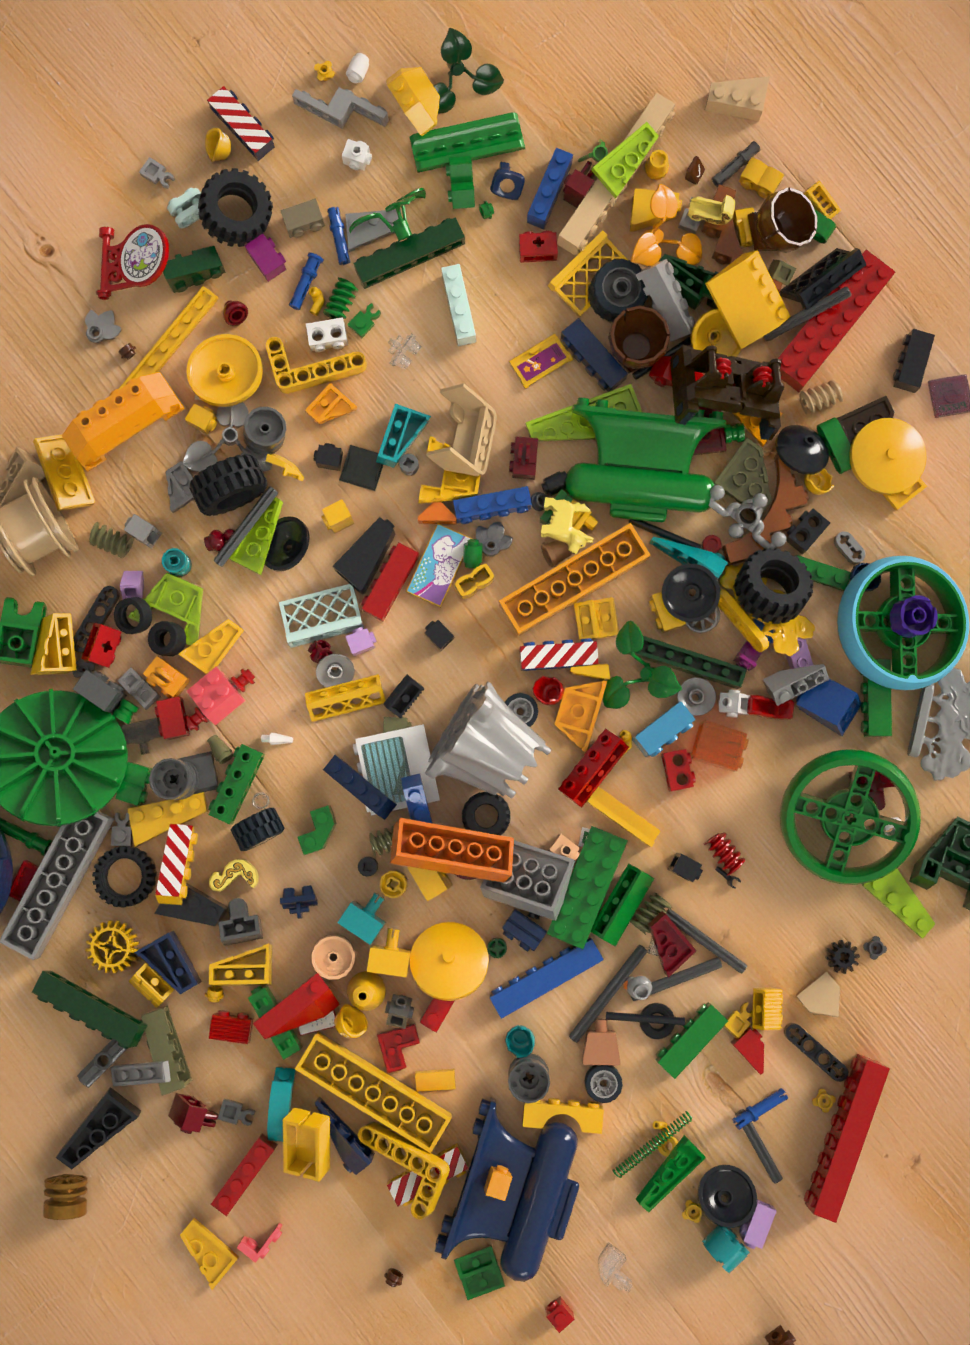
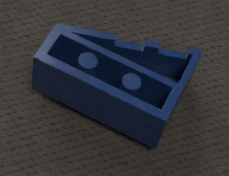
M174 931L165 934L134 952L145 960L152 969L157 971L179 994L202 982Z

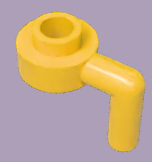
M654 1121L653 1128L662 1130L669 1137L664 1130L666 1128L669 1132L668 1124L662 1121ZM670 1136L667 1142L664 1141V1144L658 1146L659 1152L663 1156H668L678 1144L677 1139ZM669 1143H672L671 1150L668 1149Z

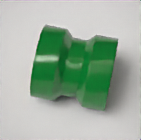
M736 423L734 426L726 424L724 427L726 444L732 441H745L743 423Z
M122 698L119 709H115L112 715L129 724L132 720V715L137 713L139 707Z

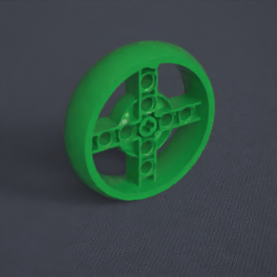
M846 749L832 751L809 761L791 779L783 795L780 807L781 832L793 857L813 875L837 884H865L892 873L910 855L920 831V804L916 791L907 776L889 760L862 750ZM855 766L848 788L832 793L827 799L802 793L805 787L821 773L836 767ZM876 771L888 778L898 790L905 808V822L880 815L876 802L868 795ZM861 776L867 778L864 784L856 783L857 778ZM854 795L861 796L860 801L856 803L850 800ZM811 802L817 805L813 810L806 808L807 804ZM828 808L836 810L835 814L831 816L825 814ZM795 813L820 820L823 831L831 839L825 862L812 855L801 842L796 830ZM850 813L853 814L854 818L847 820L846 816H849ZM868 819L874 820V824L869 827L865 826L864 822ZM886 825L894 826L890 832H885L884 827ZM842 832L849 833L846 839L839 838V835ZM873 835L897 842L879 860L860 867L845 868L851 847L867 842ZM837 850L843 851V855L841 857H835L833 856L834 852Z

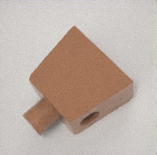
M595 1019V1030H587L582 1054L583 1065H621L616 1033L614 1030H607L606 1019Z

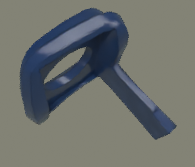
M500 162L499 169L494 173L490 190L497 196L518 200L523 190L525 178L520 173L510 171L509 163ZM504 179L512 180L515 185L514 189L511 192H504L500 187L501 181Z

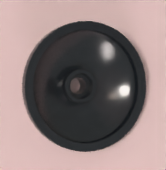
M790 425L783 428L776 437V451L780 459L790 469L801 474L812 475L819 473L827 465L829 460L827 445L814 430L801 425Z
M291 516L278 519L265 561V565L274 571H286L302 560L309 546V531L304 522Z
M684 564L672 570L666 577L662 586V600L668 612L675 618L686 622L700 621L711 615L716 609L720 600V585L716 576L706 567L698 564ZM690 589H695L696 594L694 596L689 594Z
M719 1165L707 1171L702 1177L698 1186V1201L703 1213L711 1222L724 1228H735L745 1224L753 1216L757 1206V1193L752 1180L744 1171L731 1165ZM721 1195L726 1197V1202L721 1200Z

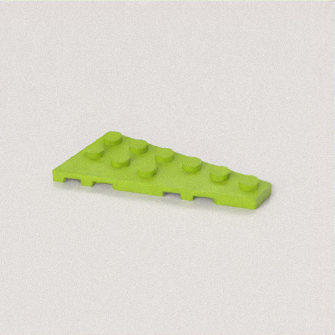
M632 384L589 399V406H596L597 400H608V408L642 412ZM573 405L525 423L530 438H538V441L596 439L589 422L584 417L572 413Z

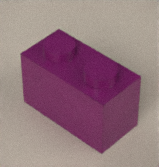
M261 234L244 245L247 253L268 282L286 270L284 265L286 260L281 252L277 254L274 249L276 246L270 237L267 239L264 234Z

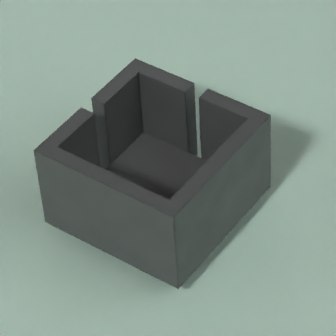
M86 670L73 688V690L109 713H113L115 709H118L122 698L125 699L127 696L123 692V687L112 681L108 682L109 678L96 670L93 672Z

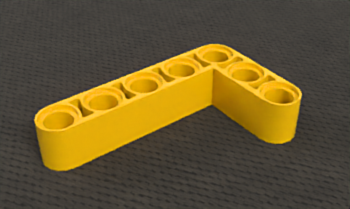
M271 337L266 342V349L276 384L284 394L363 373L367 368L364 354L352 352L291 370L281 339ZM274 345L280 346L276 351L271 350ZM355 360L363 361L359 366L353 364ZM278 363H285L283 368H276ZM337 365H344L343 370H335ZM320 370H326L323 376H318L317 373ZM302 375L308 376L305 381L299 380ZM282 381H290L287 386H281Z
M372 1122L360 1128L358 1139L361 1143L423 1177L411 1205L413 1217L422 1220L433 1213L450 1171L448 1163L378 1123ZM368 1129L371 1131L372 1137L368 1134ZM385 1139L388 1141L389 1147L385 1144ZM401 1148L405 1150L406 1156L402 1154ZM418 1158L422 1160L423 1166L419 1164ZM435 1167L439 1169L440 1175L436 1173ZM428 1186L432 1188L433 1193L429 1192ZM421 1204L425 1207V1211L421 1209Z

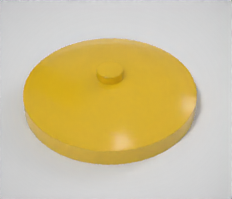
M232 334L216 335L204 340L194 349L187 363V379L193 392L202 401L218 407L234 406L247 400L259 387L263 375L262 361L256 348L246 339Z
M881 418L870 422L856 434L850 447V464L854 475L863 486L879 494H897L910 488L919 480L926 465V449L921 436L911 425L895 418Z
M456 922L435 924L422 932L413 944L410 953L411 973L418 987L435 999L454 1001L465 998L475 992L486 977L488 971L486 945L477 932L464 924Z

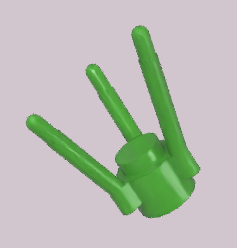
M600 139V145H597L592 150V153L579 158L578 162L593 158L596 162L601 161L608 155L605 142Z

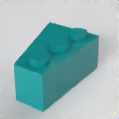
M395 404L376 462L394 468L429 423L431 416Z

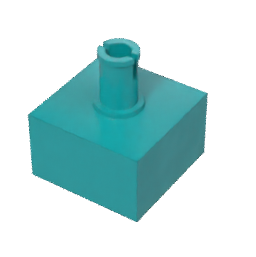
M373 893L365 907L355 901L351 902L337 922L369 945L373 943L386 923L375 914L385 900L380 896L375 903L379 896L376 893Z

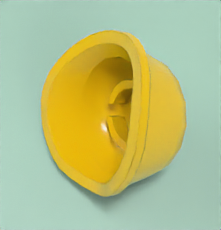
M219 128L210 129L205 137L206 153L212 162L227 159L231 152V141Z
M348 1004L341 1007L334 1019L336 1030L346 1038L360 1037L368 1028L365 1015Z

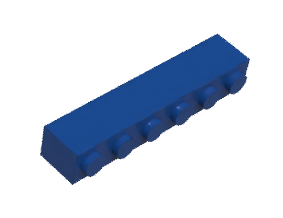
M592 938L587 940L584 950L577 947L572 949L567 947L559 952L560 956L556 958L551 956L542 962L543 965L539 968L534 966L525 971V976L512 978L508 981L509 985L506 987L498 986L493 989L490 1000L500 1018H504L603 961L604 959Z

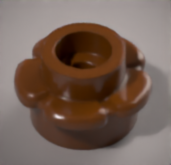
M128 343L119 350L121 359L126 358L129 360L136 354L134 351L136 347Z
M390 1268L388 1273L384 1274L386 1283L389 1286L396 1287L402 1285L403 1274L400 1271Z

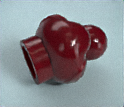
M227 529L224 533L219 530L211 531L209 536L204 537L205 547L208 551L220 552L235 530Z

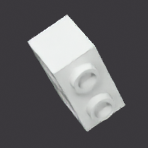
M343 318L306 324L311 351L323 352L328 348L342 349L348 345ZM334 332L341 333L337 338L332 337ZM316 335L323 336L319 341L313 340Z

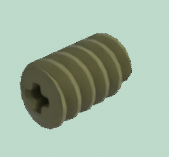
M96 522L90 533V545H97V548L111 552L113 555H118L120 558L125 557L133 545V537H130L127 541V534L120 538V531L113 535V528L106 532L107 526L103 525L100 529V523Z
M392 826V832L384 828L383 835L378 830L377 837L370 833L369 839L375 856L376 851L379 855H383V849L387 853L390 852L394 826Z
M655 893L656 896H649L652 901L651 903L644 902L647 909L639 908L642 915L635 914L637 921L630 920V923L644 934L646 932L651 933L648 923L661 911L667 915L665 907L672 908L657 893Z

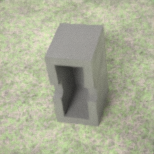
M136 514L129 517L125 523L124 531L151 549L162 534L155 526Z

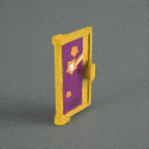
M553 334L511 359L509 363L526 389L564 364L573 361V357L569 351H566L556 334Z

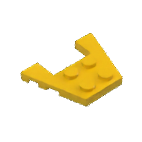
M430 436L427 452L451 446L446 443L442 444L436 441V438ZM444 470L441 488L421 485L418 503L450 501L477 496L481 475L474 476Z

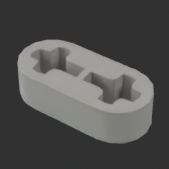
M844 531L836 535L834 544L848 562L858 564L864 560V549L849 532ZM846 537V544H840L841 538ZM858 551L860 553L858 558L853 559V552Z

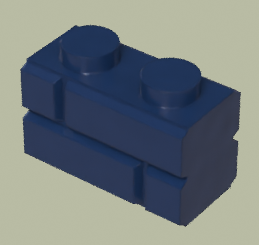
M517 909L512 911L502 926L504 930L503 935L510 940L516 938L520 941L519 946L527 952L530 949L535 951L547 933L545 929Z

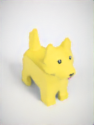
M545 497L544 511L552 510L553 516H551L549 525H542L541 537H550L567 543L569 552L577 554L578 550L585 547L586 543H593L592 537L572 527L574 513L590 512V509L585 507V503L581 505L579 502L572 504L564 499L555 500L554 498Z

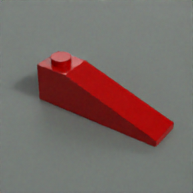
M316 973L256 1020L253 1025L264 1039H268L321 1019L340 1004L327 984Z

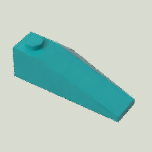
M654 536L650 541L651 545L682 565H702L709 569L717 579L728 563L725 561V557L717 552L714 554L707 550Z

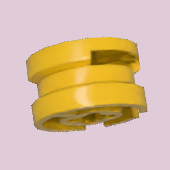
M389 871L380 879L379 888L389 898L402 896L408 887L406 876L399 871Z

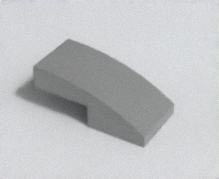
M132 667L118 680L125 690L146 710L161 697Z

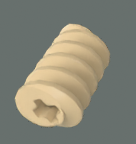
M830 380L828 384L822 383L821 387L817 385L814 389L809 388L807 392L801 391L799 395L802 409L806 414L808 409L812 413L815 412V406L821 410L822 403L825 407H829V401L833 405L836 404V398L839 402L843 401L841 388L834 380Z

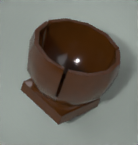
M785 188L771 194L764 200L758 212L748 214L754 251L791 252L806 246L816 234L817 215L812 202L801 191L793 188Z
M636 306L623 310L614 319L608 339L613 356L624 365L629 374L635 370L653 366L666 354L670 342V332L666 320L655 309Z

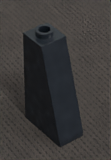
M379 517L333 565L335 572L361 595L366 593L396 535L393 529L395 526L388 519L384 521Z

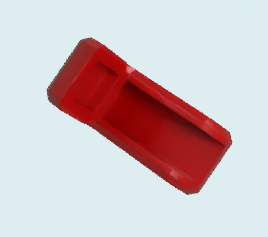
M750 695L748 697V715L779 720H791L793 718V700H788L777 706L772 698L759 695Z

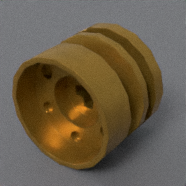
M63 1174L45 1179L44 1186L47 1189L44 1190V1195L51 1198L44 1201V1218L68 1220L85 1216L87 1214V1199L80 1196L87 1193V1187L85 1186L88 1184V1178L83 1175Z

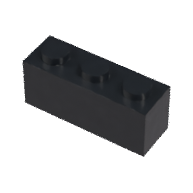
M912 329L909 334L905 335L902 343L905 347L898 357L897 362L900 365L893 375V380H895L893 387L916 393L920 389L934 341V334Z

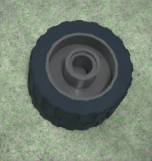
M614 259L605 263L592 278L588 289V299L594 312L602 319L613 322L623 310L644 305L648 295L646 296L643 287H645L643 280L638 281L636 274L642 271L638 264L632 263L630 260Z

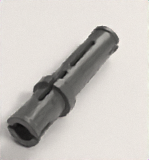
M753 141L743 151H739L731 162L712 177L714 185L717 187L719 184L722 185L742 166L747 165L751 157L760 152V146Z

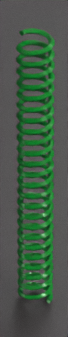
M685 1111V1113L690 1118L689 1120L686 1117V1115L682 1113L683 1117L686 1119L687 1122H685L681 1116H679V1118L682 1120L684 1125L680 1122L678 1118H676L677 1122L680 1124L681 1127H679L678 1124L675 1121H673V1123L677 1127L676 1129L674 1125L670 1123L671 1127L675 1131L673 1132L672 1129L667 1125V1128L670 1130L671 1134L668 1132L666 1128H664V1130L669 1137H667L666 1134L661 1130V1133L664 1135L665 1139L662 1137L660 1133H658L659 1137L662 1139V1141H660L658 1136L655 1135V1138L658 1140L659 1144L656 1142L654 1138H652L653 1142L656 1144V1146H654L652 1141L649 1140V1143L652 1145L653 1149L650 1147L648 1143H646L647 1147L650 1149V1151H648L646 1146L643 1145V1148L647 1151V1154L640 1147V1150L644 1154V1156H642L639 1150H637V1153L641 1156V1159L634 1152L635 1157L631 1155V1158L628 1157L629 1162L626 1159L625 1163L622 1162V1165L624 1166L626 1171L619 1164V1168L616 1167V1170L618 1171L620 1176L615 1172L614 1169L613 1173L617 1177L622 1178V1175L624 1176L625 1173H628V1170L631 1171V1168L637 1166V1163L643 1161V1158L646 1159V1156H649V1153L652 1154V1151L658 1149V1146L664 1144V1141L667 1142V1139H670V1136L673 1137V1135L679 1132L680 1129H683V1127H685L686 1124L692 1122L693 1117L690 1116V1114L687 1111Z

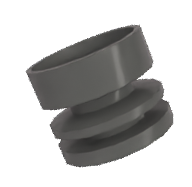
M173 758L163 759L156 763L151 770L149 777L150 787L157 796L163 799H187L198 788L199 774L195 766L189 761Z
M531 1053L527 1057H516L510 1064L508 1072L509 1090L516 1099L525 1103H535L543 1099L547 1094L550 1086L549 1068L545 1060L540 1056ZM527 1072H529L530 1075H532L531 1079H529L528 1076H526Z

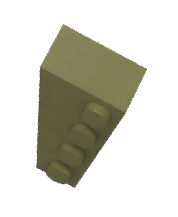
M168 1006L142 1015L141 1021L147 1024L145 1033L153 1062L168 1061L171 1081L159 1083L162 1096L185 1088L193 1080Z

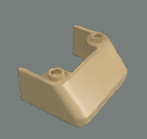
M464 383L440 389V393L451 402L450 415L458 423L453 448L448 447L427 452L426 456L446 471L474 476L485 474L497 420L494 408Z

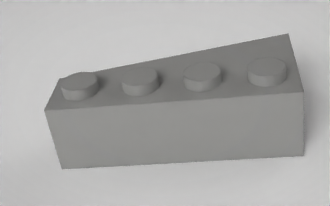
M664 259L652 266L646 267L637 273L636 277L638 281L643 280L645 284L643 290L646 296H651L652 308L666 320L671 342L691 334L695 320L690 316L688 303L680 292L681 286L674 278L672 264L668 263L667 259Z

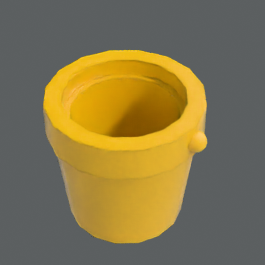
M655 150L646 161L645 173L654 180L662 179L668 173V155L663 150Z

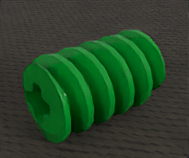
M338 277L339 282L335 283L336 288L332 290L333 295L329 297L330 302H327V309H324L323 313L331 319H346L343 311L349 312L346 305L352 306L353 303L349 298L355 299L356 296L352 294V291L358 292V289L350 281Z

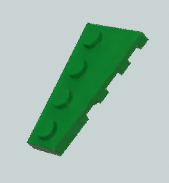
M684 1135L636 1197L637 1202L649 1213L706 1158L705 1155Z

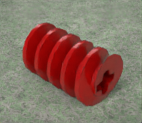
M725 832L717 833L708 839L704 845L711 844L708 851H716L712 857H720L717 863L725 864L722 870L729 869L730 871L726 875L728 876L743 865L745 858L738 859L741 853L739 851L734 852L736 849L735 845L729 846L731 839L724 840L727 835Z

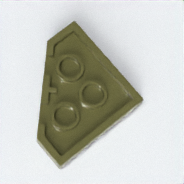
M746 438L714 484L722 486L725 493L739 503L752 499L758 493L764 494L768 499L767 505L762 508L764 512L772 498L768 486L767 470L764 464L763 448L749 438Z

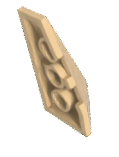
M16 447L5 469L9 471L6 478L0 481V507L27 494L24 480L32 483L33 477H37L40 481L45 478L40 461L19 447Z

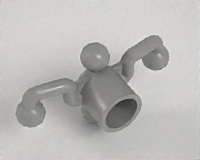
M715 485L711 488L709 507L724 517L731 516L737 521V523L729 527L728 532L731 537L740 538L744 533L743 528H747L752 532L753 539L764 549L771 548V550H774V548L783 546L786 543V535L782 532H775L771 537V543L760 535L764 530V523L760 520L763 514L762 508L768 502L764 494L758 493L752 499L745 500L741 504L731 503L725 509L715 502L724 497V488L720 485ZM745 508L753 509L756 519H744L741 511Z

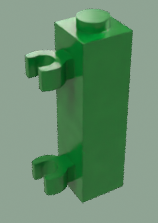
M261 985L251 991L252 995L248 997L259 1018L278 1004L268 985L264 988ZM293 1029L271 1037L283 1060L303 1047Z

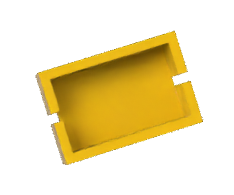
M294 1107L283 1119L284 1173L300 1177L304 1172L303 1178L319 1182L329 1171L330 1116L315 1112L310 1115V1111Z

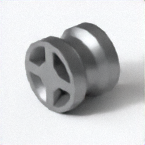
M405 454L401 457L399 461L401 471L408 476L414 475L419 469L417 458L412 454Z

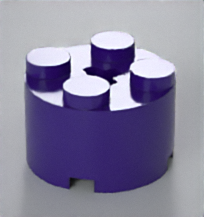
M916 595L900 600L893 605L890 612L891 629L893 632L906 638L924 635L935 627L938 619L937 610L932 606L931 601L924 596Z

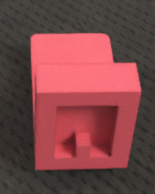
M279 1222L261 1248L258 1247V1243L253 1238L244 1236L237 1249L256 1263L259 1257L263 1259L269 1252L270 1248H268V1245L271 1241L275 1243L282 1234L280 1231L282 1224Z

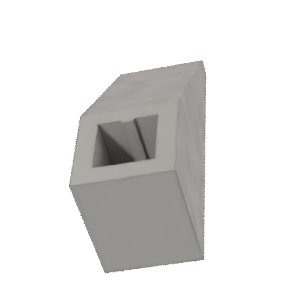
M824 664L781 670L763 679L767 692L777 706L830 680Z

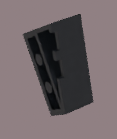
M186 883L188 888L187 897L183 898L182 905L160 904L154 913L217 926L219 925L218 922H221L226 914L228 907Z

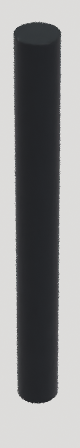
M691 336L668 350L664 356L672 357L682 345L690 346ZM653 366L639 369L632 373V375L637 380L651 371Z
M629 520V523L673 542L701 548V544L647 522Z
M606 1012V1020L685 1026V1017Z

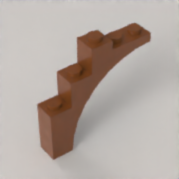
M719 184L713 200L723 202L726 195L734 199L736 190ZM733 218L730 222L723 225H715L705 221L702 232L708 237L719 238L712 259H715L720 264H730L744 254L734 231ZM772 278L778 292H780L783 283Z
M778 453L774 456L776 467L775 494L769 511L762 520L764 530L760 534L769 543H771L770 535H773L775 532H785L791 528L792 518L790 514H787V511L802 508L809 500L808 492L804 490L803 485L795 487V475L791 474L790 468L784 464ZM752 532L722 547L725 561L728 562L727 566L745 562L754 552L764 549L753 539Z

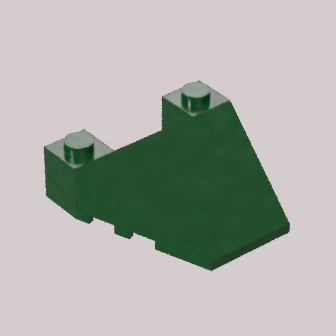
M957 817L914 865L909 882L928 890L937 884L939 877L968 890L963 907L970 910V822Z

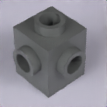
M393 994L392 1001H387L385 1013H388L386 1025L406 1028L408 1018L412 1019L414 1007L411 1006L412 998Z

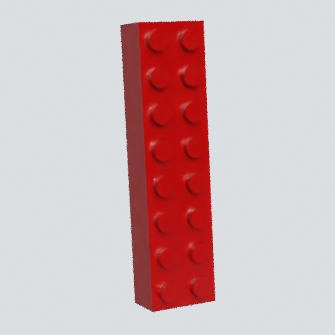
M867 249L862 253L866 266L829 294L830 296L840 289L848 287L851 291V297L809 319L778 357L781 360V379L798 393H800L896 273Z
M858 1053L851 1062L850 1068L852 1070L850 1076L844 1082V1093L838 1099L837 1113L832 1116V1127L830 1133H827L825 1136L824 1150L818 1156L817 1163L819 1165L817 1170L812 1173V1185L804 1196L805 1205L814 1215L834 1223L838 1220L890 1070L884 1064Z

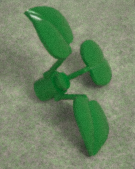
M425 189L413 190L385 208L386 212L396 209L399 219L393 222V227L380 213H371L355 220L351 224L349 232L351 233L356 226L365 221L380 218L390 229L391 233L395 232L398 241L412 236L407 222L405 205H409L416 198H425ZM400 207L402 208L403 218L400 213Z
M633 621L626 622L618 632L616 647L624 655L630 653L633 658L645 667L640 672V679L623 683L621 677L614 676L607 681L603 694V703L606 708L619 709L628 703L630 691L626 686L629 684L649 682L648 691L656 698L670 697L682 690L674 672L669 667H650V663H646L635 655L634 652L642 650L644 639L639 627Z

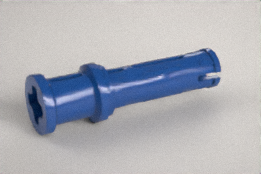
M309 252L307 255L308 260L305 267L301 269L300 281L289 303V306L293 309L300 310L312 280L318 275L317 270L324 259L317 254Z

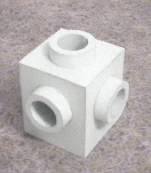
M348 139L342 153L343 164L348 165L353 170L360 169L364 171L366 165H369L372 159L369 146L365 142H356Z
M728 690V693H720L719 712L726 713V717L738 718V714L748 715L747 706L750 695L741 694L739 690Z

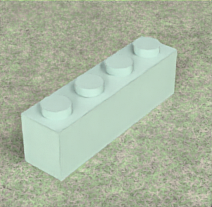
M460 264L442 267V278L457 344L462 346L476 343V333Z

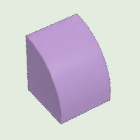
M143 571L123 572L120 582L122 599L143 597Z

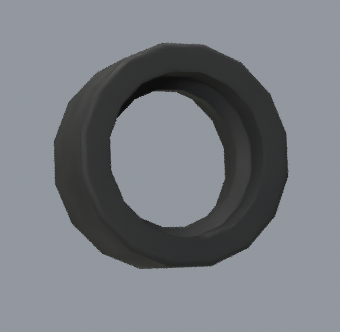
M140 597L125 598L115 606L114 621L116 626L126 634L141 633L151 625L152 611L149 604ZM129 605H134L140 614V621L136 627L132 626L126 617Z

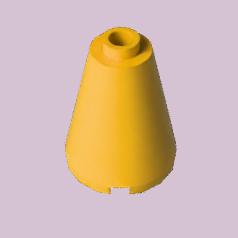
M359 972L348 983V999L359 1010H373L380 1006L385 998V983L375 973Z

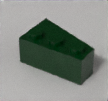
M215 246L194 250L192 255L182 257L181 254L175 255V259L167 261L163 271L165 279L174 293L184 292L188 287L201 285L208 279H216L222 276L223 273H226Z
M664 254L659 262L667 259L668 263L672 264L674 278L681 286V295L686 299L688 306L695 310L705 298V296L699 294L705 276L711 275L714 277L719 272L715 271L713 273L704 270L702 266L698 265L696 267L687 264L685 260Z

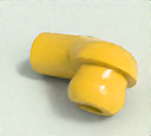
M313 286L309 289V295H311L313 305L309 312L318 316L325 303L322 291Z
M622 730L619 733V737L629 746L624 753L626 754L632 748V735L629 731Z

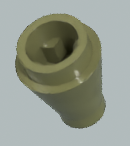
M213 735L207 740L215 760L220 764L226 763L233 757L232 750L217 735Z

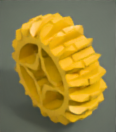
M109 920L107 925L102 922L100 923V928L94 927L95 933H89V937L92 940H87L86 944L91 945V947L86 948L85 951H91L92 955H89L87 959L94 958L91 965L99 964L97 970L101 971L104 968L105 973H109L112 970V973L115 974L118 969L122 972L125 970V966L130 967L132 965L130 960H136L132 953L138 951L134 946L139 945V942H134L133 939L138 936L137 934H130L133 931L132 927L126 930L127 923H123L120 927V920L115 921L114 924L112 920ZM112 931L108 941H99L105 932ZM119 933L124 937L126 945L120 942ZM113 943V946L118 949L112 950L108 945ZM99 949L105 952V959L101 956ZM118 952H126L119 962L113 963V958L116 957Z

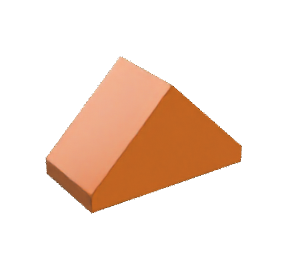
M441 501L433 502L418 516L419 524L439 523L457 525L456 516Z

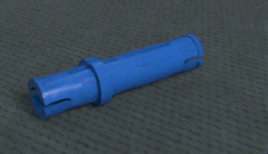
M331 207L327 210L331 224L329 226L330 231L333 233L339 265H346L350 263V258L344 236V223H342L339 207H336V210L335 207Z
M780 1088L756 1105L747 1107L745 1112L732 1119L733 1123H737L735 1125L736 1128L740 1130L750 1122H756L759 1120L758 1117L787 1100V1094L783 1095L786 1092Z

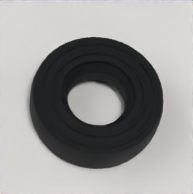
M661 1003L649 1004L641 1012L644 1015L659 1013L663 1016L674 1017L671 1009ZM639 1022L642 1031L652 1039H663L669 1036L675 1026L664 1024L663 1027L655 1029L650 1023Z

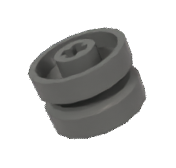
M270 407L253 409L246 416L244 422V442L251 451L260 455L277 452L282 447L285 439L286 421L276 409Z

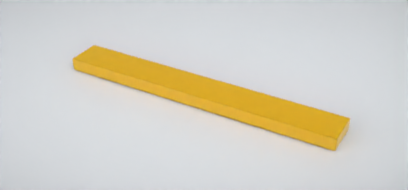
M202 286L118 389L126 386V383L133 378L158 373L217 302L218 296L205 286Z

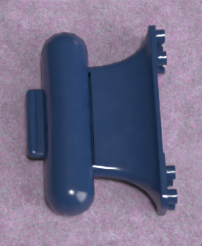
M491 1097L488 1101L482 1098L479 1114L483 1115L484 1119H475L472 1134L478 1135V1142L453 1216L446 1214L444 1216L441 1232L446 1233V1236L438 1234L434 1252L440 1253L441 1258L446 1260L453 1248L465 1240L474 1238L500 1240L505 1242L500 1261L502 1270L514 1281L525 1282L537 1274L549 1237L556 1240L564 1238L579 1190V1183L568 1179L578 1146V1138L571 1127L564 1123L555 1122L548 1124L542 1129L535 1148L526 1145L513 1137L501 1125L496 1114V1099ZM497 1165L504 1166L509 1169L508 1171L512 1175L505 1201L485 1195L484 1186L491 1166L496 1168Z

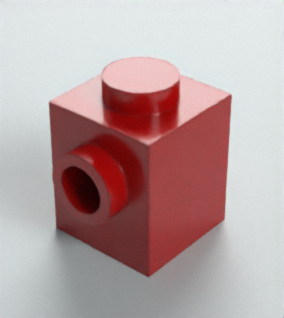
M561 1296L557 1300L551 1301L545 1309L546 1318L559 1333L575 1320L573 1311Z

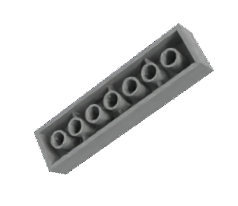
M98 811L94 816L79 822L61 825L4 930L0 943L32 960L41 957L111 827L114 818Z

